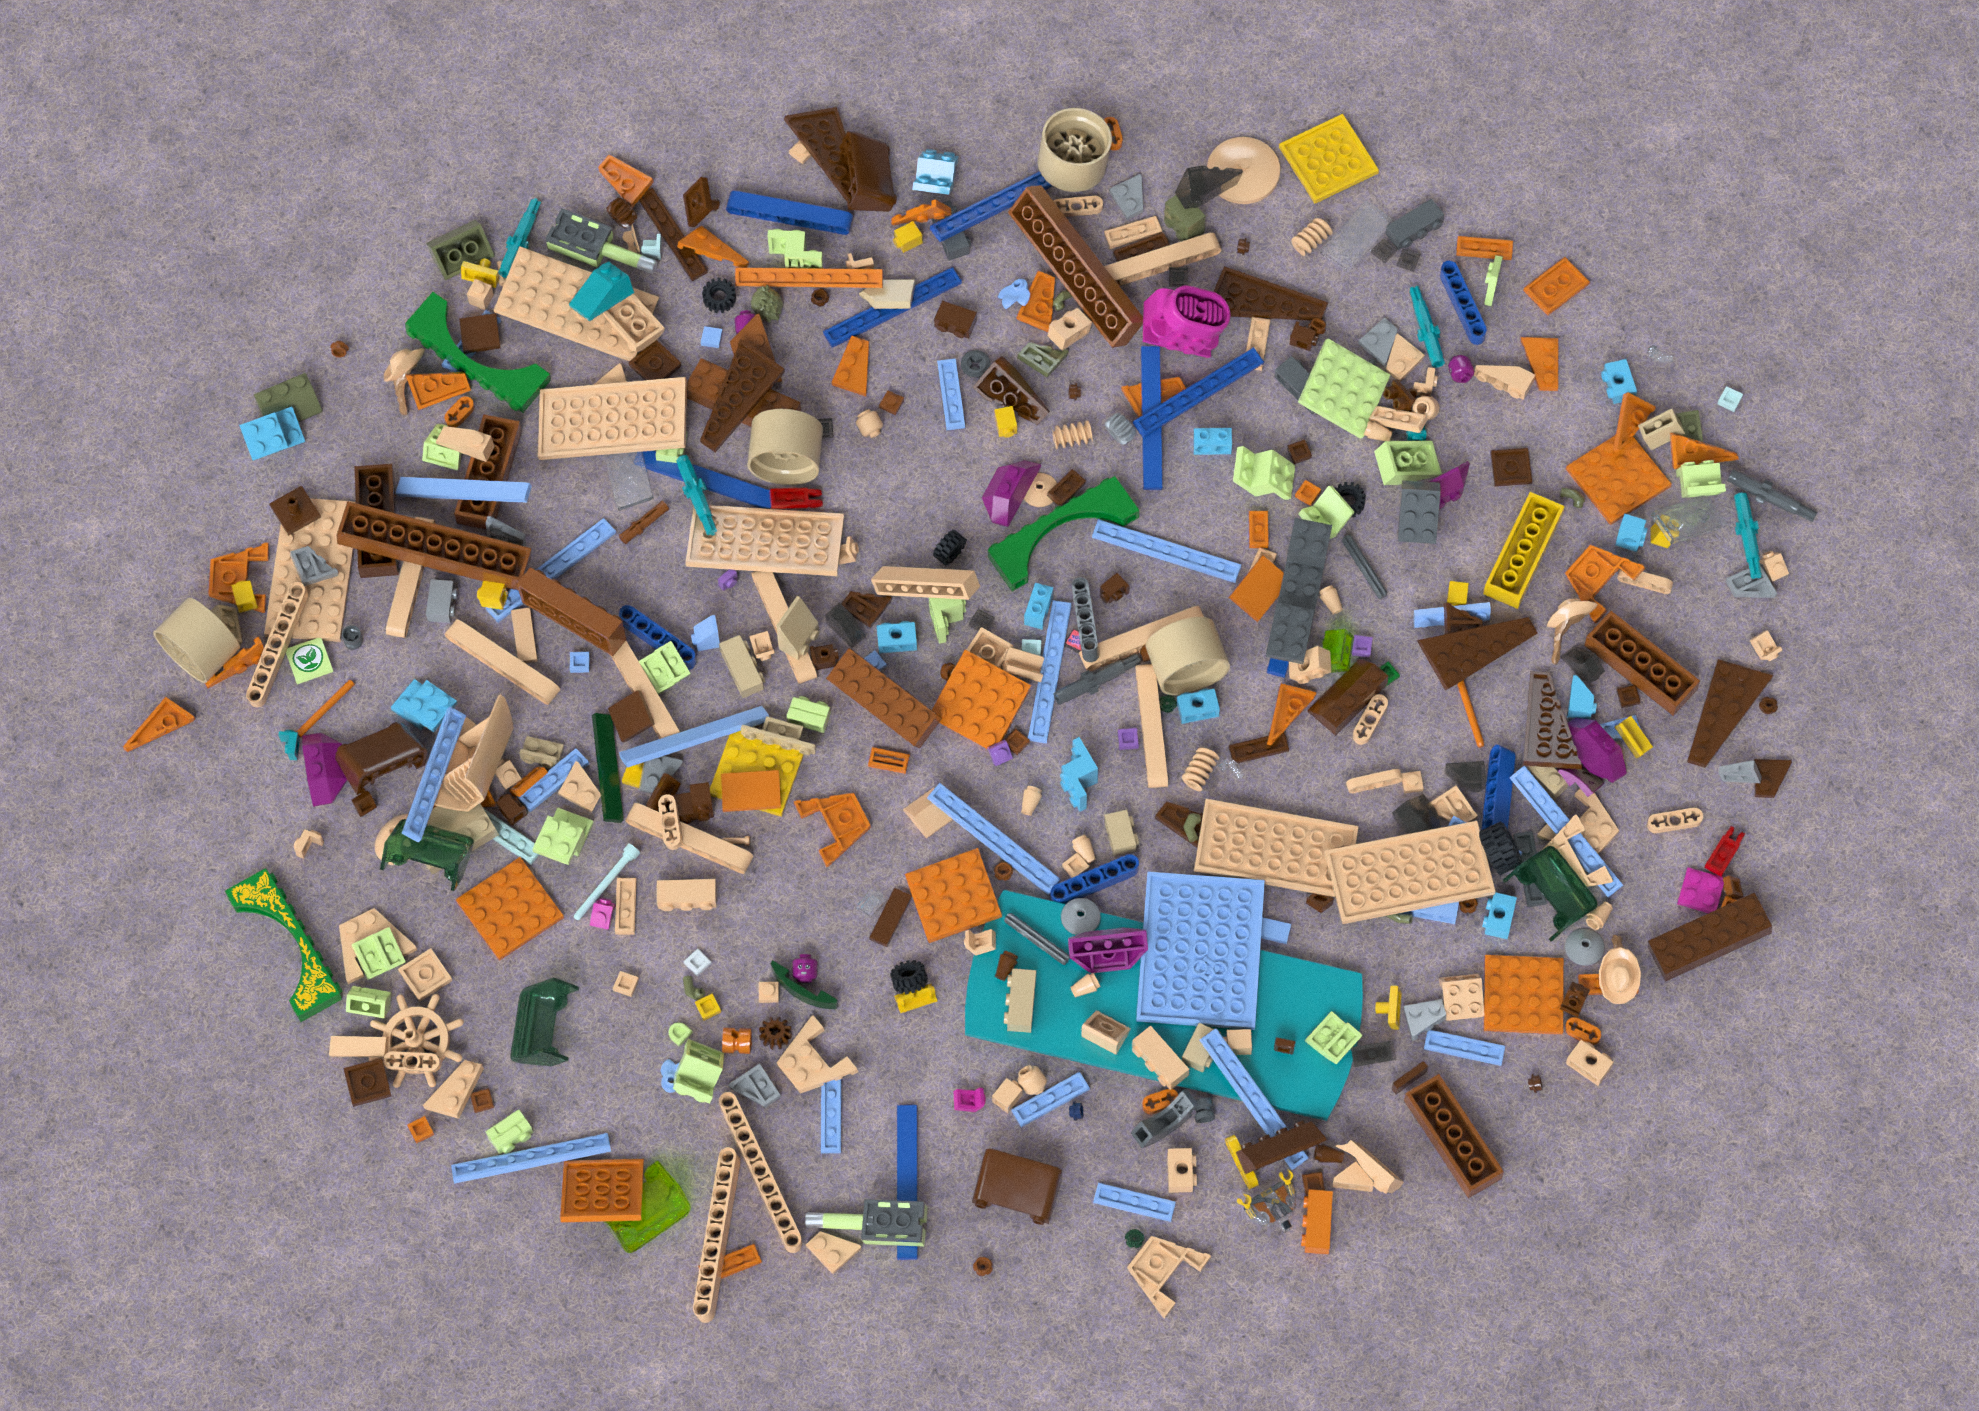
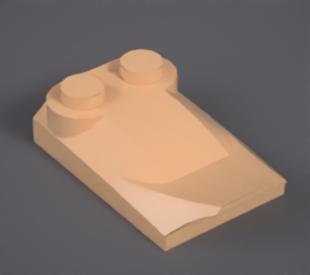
M634 294L602 313L627 341L629 349L635 352L641 351L655 342L665 330L662 324Z
M981 627L966 650L1001 669L1008 647L1014 648V645Z
M1350 1140L1348 1144L1336 1145V1147L1355 1156L1363 1170L1374 1181L1372 1185L1380 1192L1383 1191L1385 1194L1388 1192L1393 1193L1404 1183L1360 1143Z

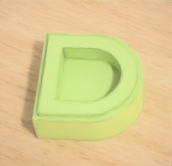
M680 1022L672 1024L669 1028L670 1039L679 1047L693 1033L689 1027Z

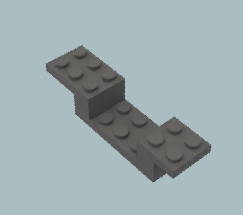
M1299 518L1294 520L1286 566L1266 651V657L1298 664L1304 663L1332 525Z

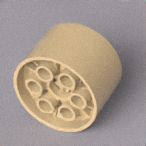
M1081 108L1063 109L1053 114L1043 127L1038 153V168L1045 180L1052 186L1069 192L1085 191L1096 186L1105 175L1112 143V135L1107 123L1094 112Z
M773 409L759 413L752 420L747 462L749 471L761 480L781 485H798L813 480L819 473L823 436L822 424L815 417L797 410Z
M187 598L153 632L154 637L163 650L182 669L202 683H206L240 649L237 639L226 625L208 608L193 598Z
M1192 617L1176 621L1155 632L1146 642V650L1162 692L1168 695H1180L1185 692L1192 693L1205 689L1221 680L1230 669V663L1214 621L1210 618Z

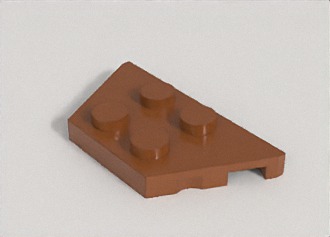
M756 314L730 341L733 354L736 353L738 343L742 339L776 362L761 316ZM780 377L777 382H783L782 378Z

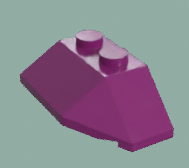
M1023 460L997 468L982 496L992 523L1009 527L1039 472L1041 464Z
M1468 461L1429 481L1440 483L1439 509L1443 508L1447 502L1451 500L1454 502L1461 498L1470 466Z
M1575 718L1567 723L1572 735V741L1577 749L1578 758L1590 773L1608 779L1612 783L1627 774L1621 747L1596 720Z
M323 733L302 736L307 781L313 807L333 803L347 782L346 776L335 760L337 749L342 743Z
M1134 928L1084 932L1068 938L1070 959L1089 973L1127 970L1147 952V932L1143 929Z

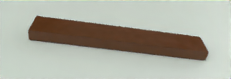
M653 188L647 190L639 199V202L690 280L694 281L707 274V269L694 249L683 246V249L677 247L678 241L685 237L655 190Z

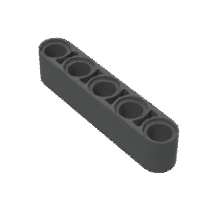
M1079 577L1072 581L1071 586L1082 657L1086 662H1095L1099 658V648L1089 584L1085 578Z

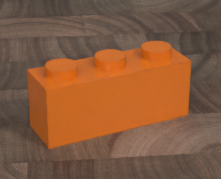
M1309 1189L1308 1196H1304L1303 1208H1307V1215H1303L1302 1227H1306V1234H1302L1301 1246H1305L1304 1253L1329 1254L1333 1191Z

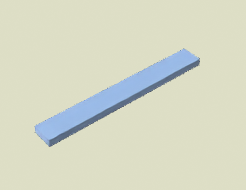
M400 477L395 494L399 497L527 503L532 485L525 482Z
M603 518L537 569L541 570L551 580L556 579L612 537L616 530ZM510 589L508 590V597L503 610L487 607L486 610L499 623L511 614V610H516L524 603L521 601L519 591Z
M1098 519L1092 534V538L1236 583L1242 566L1226 559Z
M1056 600L1052 602L1043 652L1044 661L1040 670L1043 678L1037 685L1028 735L1030 741L1047 743L1055 701L1053 693L1057 689L1072 605L1069 602Z
M759 706L619 752L620 758L626 767H631L741 731L742 725L753 727L765 722L766 716L769 717V714L763 706Z
M452 707L446 710L402 830L403 835L416 842L422 839L466 718L465 714Z
M1525 766L1510 777L1557 835L1570 821ZM1581 833L1568 839L1580 864L1588 874L1603 866L1607 868L1614 882L1598 886L1608 898L1624 886Z
M941 783L927 797L929 801L1047 895L1051 892L1052 887L1061 880Z
M1217 1028L1199 1040L1266 1135L1269 1134L1270 1138L1276 1136V1131L1285 1128L1286 1125ZM1302 1151L1284 1160L1293 1170L1309 1157Z
M608 1133L453 1164L451 1165L452 1175L455 1184L611 1152Z

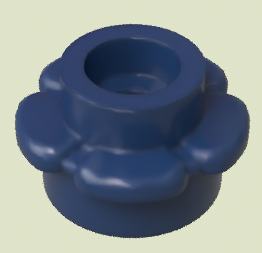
M1076 1101L1073 1102L1072 1106H1069L1070 1118L1073 1117L1075 1121L1084 1117L1082 1103H1076Z

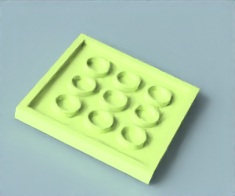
M1327 338L1323 343L1298 403L1358 438H1363L1368 425V419L1379 403L1390 374Z

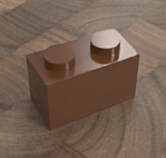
M942 300L934 318V327L941 332L953 333L958 338L965 337L969 339L977 322V312Z

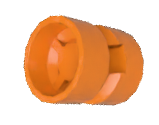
M723 1028L722 1053H734L735 1051H738L739 1054L751 1053V1028H740L739 1031H736L735 1028Z

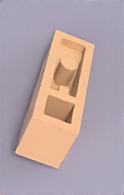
M446 426L443 427L436 440V444L487 462L495 447L492 437L476 430Z

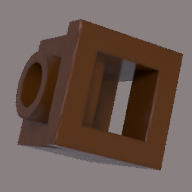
M1296 321L1290 335L1289 345L1311 351L1312 346L1317 345L1319 336L1316 335V331L1312 328L1300 326V322Z
M1116 573L1100 586V598L1104 603L1117 602L1123 597L1124 593L1126 595L1129 594L1130 586Z
M832 644L818 647L810 646V655L815 671L836 666V660H839L837 648L833 649Z
M504 794L496 802L498 810L511 826L527 816L526 808L521 805L516 797L512 798L509 794Z
M1572 981L1560 1010L1578 1017L1584 1007L1590 989Z

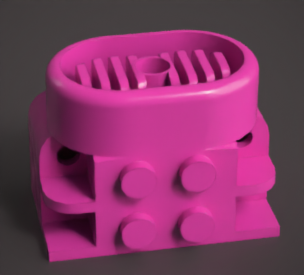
M1180 286L1175 290L1167 288L1158 289L1144 301L1143 342L1165 347L1168 350L1181 351L1184 354L1210 358L1211 350L1218 346L1219 335L1230 322L1231 313L1229 306L1219 294L1193 286Z

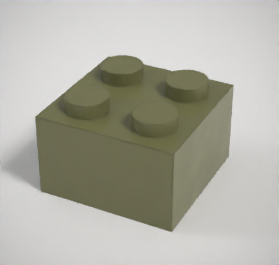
M1183 190L1165 202L1164 223L1169 229L1172 228L1180 241L1201 236L1205 233L1206 216Z

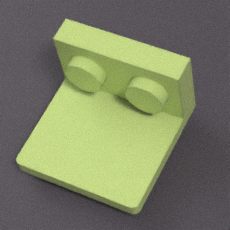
M436 424L424 441L422 461L458 471L461 463V452L436 444V440L443 427H448L444 424Z
M1328 486L1313 506L1303 508L1298 515L1304 520L1332 525L1331 539L1336 537L1354 514V511L1333 486Z

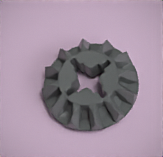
M969 351L961 359V368L964 374H967L970 378H979L990 367V359L982 351ZM972 362H974V363L980 362V363H979V368H977V367L971 368V367H972Z

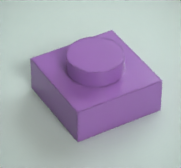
M729 569L718 578L719 587L723 591L735 586L738 580L737 572Z
M1354 635L1351 655L1370 658L1373 637Z
M1137 728L1118 729L1119 750L1139 748Z
M1005 740L987 747L995 766L1013 759Z

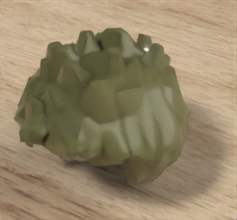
M768 285L757 288L751 300L753 311L756 314H760L761 318L769 323L771 320H779L778 314L782 313L781 309L783 307L781 296Z

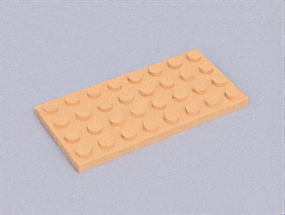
M519 246L495 305V313L627 361H631L638 353L629 349L627 341L603 314L588 321L569 306L571 300L592 274L591 272ZM633 288V294L653 315L659 297Z
M686 377L541 389L538 431L539 460L686 448Z
M311 499L321 518L289 536L282 525H280L264 635L269 637L289 586L294 582L302 583L291 559L290 551L309 546L318 556L324 558L330 567L338 570V576L305 586L308 598L292 638L307 640L322 638V641L340 642L354 548L337 544V531L347 501ZM296 590L294 596L301 595L303 590ZM288 608L287 613H293L296 608ZM283 624L280 627V630H286L289 625Z
M709 505L717 532L713 536H708L693 507L686 567L837 576L844 514Z
M1205 799L1194 872L1227 878L1265 880L1264 884L1335 897L1325 850L1355 845L1358 826Z
M1473 821L1325 850V857L1342 924L1495 895L1496 891L1486 853L1479 838L1478 822Z

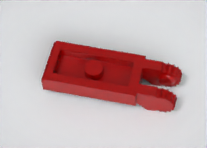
M772 488L769 491L771 509L820 508L823 506L822 500H809V498L820 497L822 495L821 489Z
M1732 826L1722 836L1704 867L1722 877L1735 856L1745 836V833L1741 832L1736 841L1730 839L1735 829Z

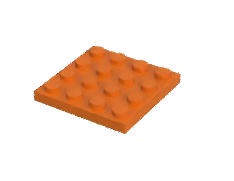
M1615 435L1565 468L1610 525L1623 518L1624 514L1631 513L1672 485L1633 436L1630 437L1626 446L1618 453L1613 452Z
M964 650L932 710L942 717V720L939 722L940 724L987 749V747L1003 740L1032 686L973 653Z
M978 848L905 874L928 943L1002 917Z
M521 857L455 899L499 961L564 918V915Z
M1485 955L1484 1031L1563 1035V1011L1560 1010V1007L1563 1003L1564 958Z
M644 1159L564 1161L561 1222L641 1221Z

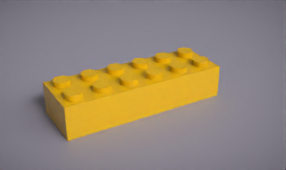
M1529 492L1485 584L1483 595L1516 609L1519 608L1561 521L1565 506Z

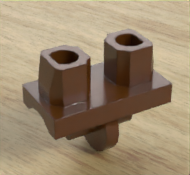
M1398 379L1393 380L1392 385L1385 388L1383 396L1386 400H1393V407L1396 411L1412 412L1411 407L1416 400V391L1413 388L1406 389Z

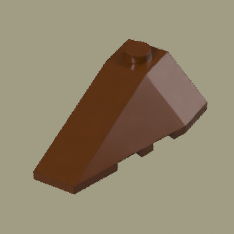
M1003 356L995 360L972 387L985 400L1001 404V408L1013 406V410L1017 412L1018 416L1036 425H1039L1050 412L1016 368Z

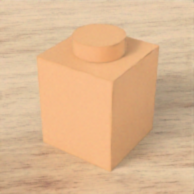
M477 279L474 280L467 292L469 304L483 310L487 309L494 296L492 286Z
M1251 1029L1227 1030V1035L1223 1038L1234 1054L1251 1055Z
M1006 1078L992 1095V1102L1009 1113L1022 1097V1087L1018 1082L1010 1081Z

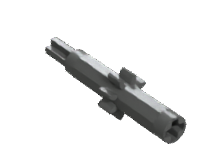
M1735 469L1732 470L1727 479L1733 485L1755 495V501L1761 504L1767 501L1813 522L1817 515L1816 511L1772 488L1773 483L1766 479L1762 483Z
M1136 653L1095 672L1087 670L1081 673L1079 680L1054 692V699L1061 705L1086 692L1092 695L1099 691L1100 685L1119 677V675L1141 664V659Z

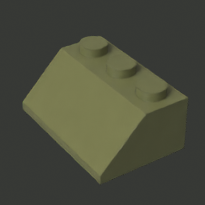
M476 220L426 243L435 264L445 280L461 273L463 261L478 265L483 258L489 260L495 257L481 224Z
M306 373L254 394L262 416L292 407L297 421L301 422L323 412Z

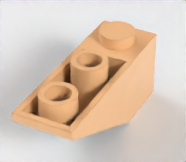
M1476 365L1474 376L1479 381L1488 382L1497 390H1504L1512 397L1522 400L1525 399L1535 379V374L1519 366Z

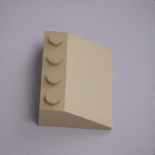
M480 803L469 812L437 806L432 809L427 823V840L419 854L433 875L499 834Z

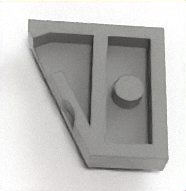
M1140 174L1109 189L1111 196L1127 220L1143 213L1142 178Z
M309 546L290 551L291 559L304 586L338 576V570L330 567L326 560L318 556Z
M661 756L644 762L639 791L653 793L663 774L666 773L673 776L683 760Z
M1755 761L1720 766L1719 775L1722 781L1761 783V774Z
M760 1063L728 1084L732 1090L765 1108L782 1097Z

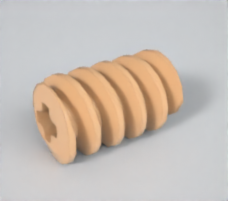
M1315 218L1312 223H1309L1307 227L1302 229V232H1299L1297 236L1292 238V245L1302 256H1305V251L1310 254L1312 252L1311 247L1316 249L1317 244H1322V239L1326 240L1328 238L1327 234L1332 235L1333 231L1327 222L1320 218Z
M1088 420L1085 421L1084 426L1081 422H1078L1077 428L1073 423H1070L1069 429L1066 424L1063 425L1062 430L1059 426H1055V431L1052 429L1056 450L1059 448V444L1066 448L1067 442L1071 447H1073L1074 441H1076L1078 446L1081 445V440L1085 444H1088L1089 439L1093 442L1091 426Z
M1198 748L1196 750V754L1192 758L1193 760L1190 761L1189 767L1185 770L1186 773L1182 775L1183 782L1199 792L1202 791L1200 785L1206 784L1204 779H1209V774L1206 772L1212 773L1213 769L1210 766L1217 765L1213 759H1220L1217 753L1207 748Z

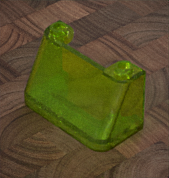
M658 1160L648 1166L644 1172L646 1182L643 1183L641 1221H602L626 1253L637 1251L686 1217L690 1212L691 1206L681 1186Z

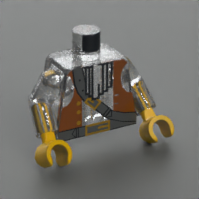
M1288 1169V1177L1286 1178L1283 1177L1282 1172L1279 1173V1177L1285 1181L1284 1183L1281 1181L1252 1199L1249 1195L1243 1193L1246 1198L1244 1203L1240 1198L1237 1199V1203L1244 1206V1211L1252 1222L1263 1227L1267 1226L1269 1229L1279 1225L1283 1233L1293 1228L1288 1218L1294 1215V1209L1296 1208V1190L1293 1181H1291L1293 1173Z

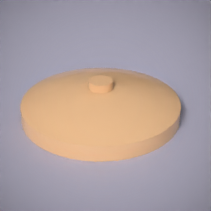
M1236 137L1222 142L1213 150L1207 163V178L1212 189L1221 198L1237 204H1251L1263 200L1276 188L1280 177V163L1275 152L1264 142L1250 137Z

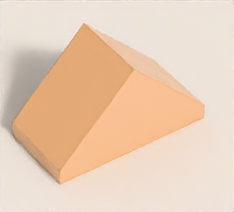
M1355 1161L1334 1177L1333 1187L1372 1192V1184L1374 1182Z

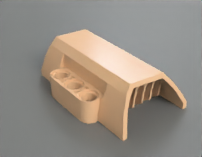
M501 694L498 695L488 718L477 725L469 718H465L434 805L446 809L469 812L485 799L513 731L511 713L505 697Z

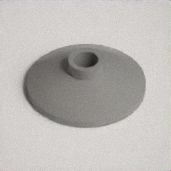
M1073 899L1064 906L1061 913V921L1065 929L1074 935L1094 931L1100 922V911L1095 903L1088 899ZM1083 912L1084 916L1080 917L1077 913Z
M1578 929L1573 931L1566 939V954L1576 964L1583 966L1592 965L1601 959L1604 953V942L1595 931ZM1587 942L1589 946L1583 947L1582 943Z

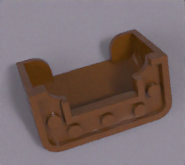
M848 131L839 146L840 154H844V158L848 160L851 186L848 190L851 193L852 199L847 201L848 210L891 211L893 205L896 204L897 196L893 190L889 146H887L886 142L867 135Z
M394 722L383 730L350 744L339 746L335 754V760L354 792L358 795L365 792L364 786L369 782L371 785L374 784L375 779L406 765L408 768L414 765L416 769L425 766L427 750L404 723Z
M986 1149L972 1203L981 1209H986V1207L994 1204L1029 1214L1030 1218L1033 1219L1032 1222L1035 1224H1049L1062 1182V1170L1049 1164L1006 1152Z

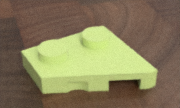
M1495 255L1494 262L1489 264L1485 283H1488V289L1484 305L1492 306L1503 258L1501 256Z

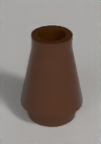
M1008 951L1000 954L994 977L1005 981L1012 969L1017 965L1018 956Z
M1322 1143L1321 1145H1316L1313 1158L1318 1160V1163L1342 1164L1344 1152Z

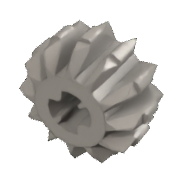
M1120 413L1111 415L1105 422L1106 430L1112 438L1122 445L1130 442L1136 435L1135 428Z

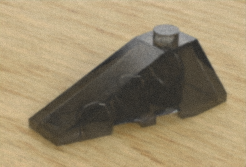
M1204 165L1187 168L1175 194L1184 209L1197 208L1237 185L1243 170L1234 168L1220 170L1219 167L1208 169Z
M1424 794L1407 800L1392 812L1393 819L1406 834L1442 828L1436 808Z

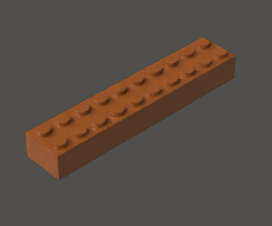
M1041 185L1026 187L1008 211L1009 215L1112 348L1126 346L1143 325V316Z
M347 501L337 531V544L479 581L502 583L507 588L518 590L517 583L527 572L531 561L532 548Z

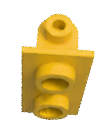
M928 984L924 988L921 987L920 991L915 990V993L910 991L909 994L904 992L903 994L894 995L900 1014L938 1002L932 984Z

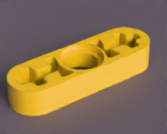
M1232 1135L1225 1138L1226 1146L1247 1188L1250 1190L1259 1186L1254 1171L1245 1174L1236 1154L1237 1151L1241 1150V1145L1236 1136Z

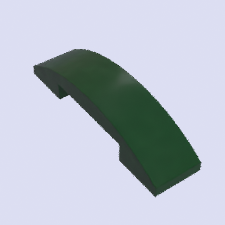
M773 960L771 961V970L775 978L795 998L823 1009L838 1008V1000L823 990L820 991L818 996L814 995L788 979L790 975L787 968Z

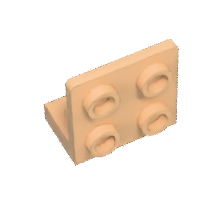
M1479 974L1439 978V983L1443 990L1447 1021L1484 1017L1482 979Z

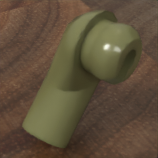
M1068 290L1060 292L1053 301V307L1055 306L1056 311L1065 308L1063 301L1072 298Z
M1562 487L1560 496L1573 499V506L1582 508L1585 498L1577 490Z
M1191 813L1188 815L1183 826L1189 842H1194L1198 839L1194 828L1196 824L1201 822L1199 814Z
M1398 913L1386 916L1397 923L1411 924L1413 921L1412 914Z
M692 976L682 978L686 996L696 1001L705 996L703 988L694 987Z

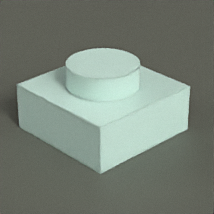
M1726 386L1718 400V405L1735 412L1743 394Z
M1022 639V650L1041 656V640Z

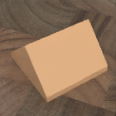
M932 788L903 809L926 839L953 820L927 799L935 788Z
M1096 1010L1083 1024L1082 1037L1116 1055L1131 1028Z

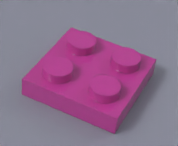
M1687 867L1677 904L1705 913L1717 910L1724 885V877Z

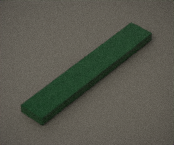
M594 713L592 715L603 821L621 823L624 819L613 722L609 714Z

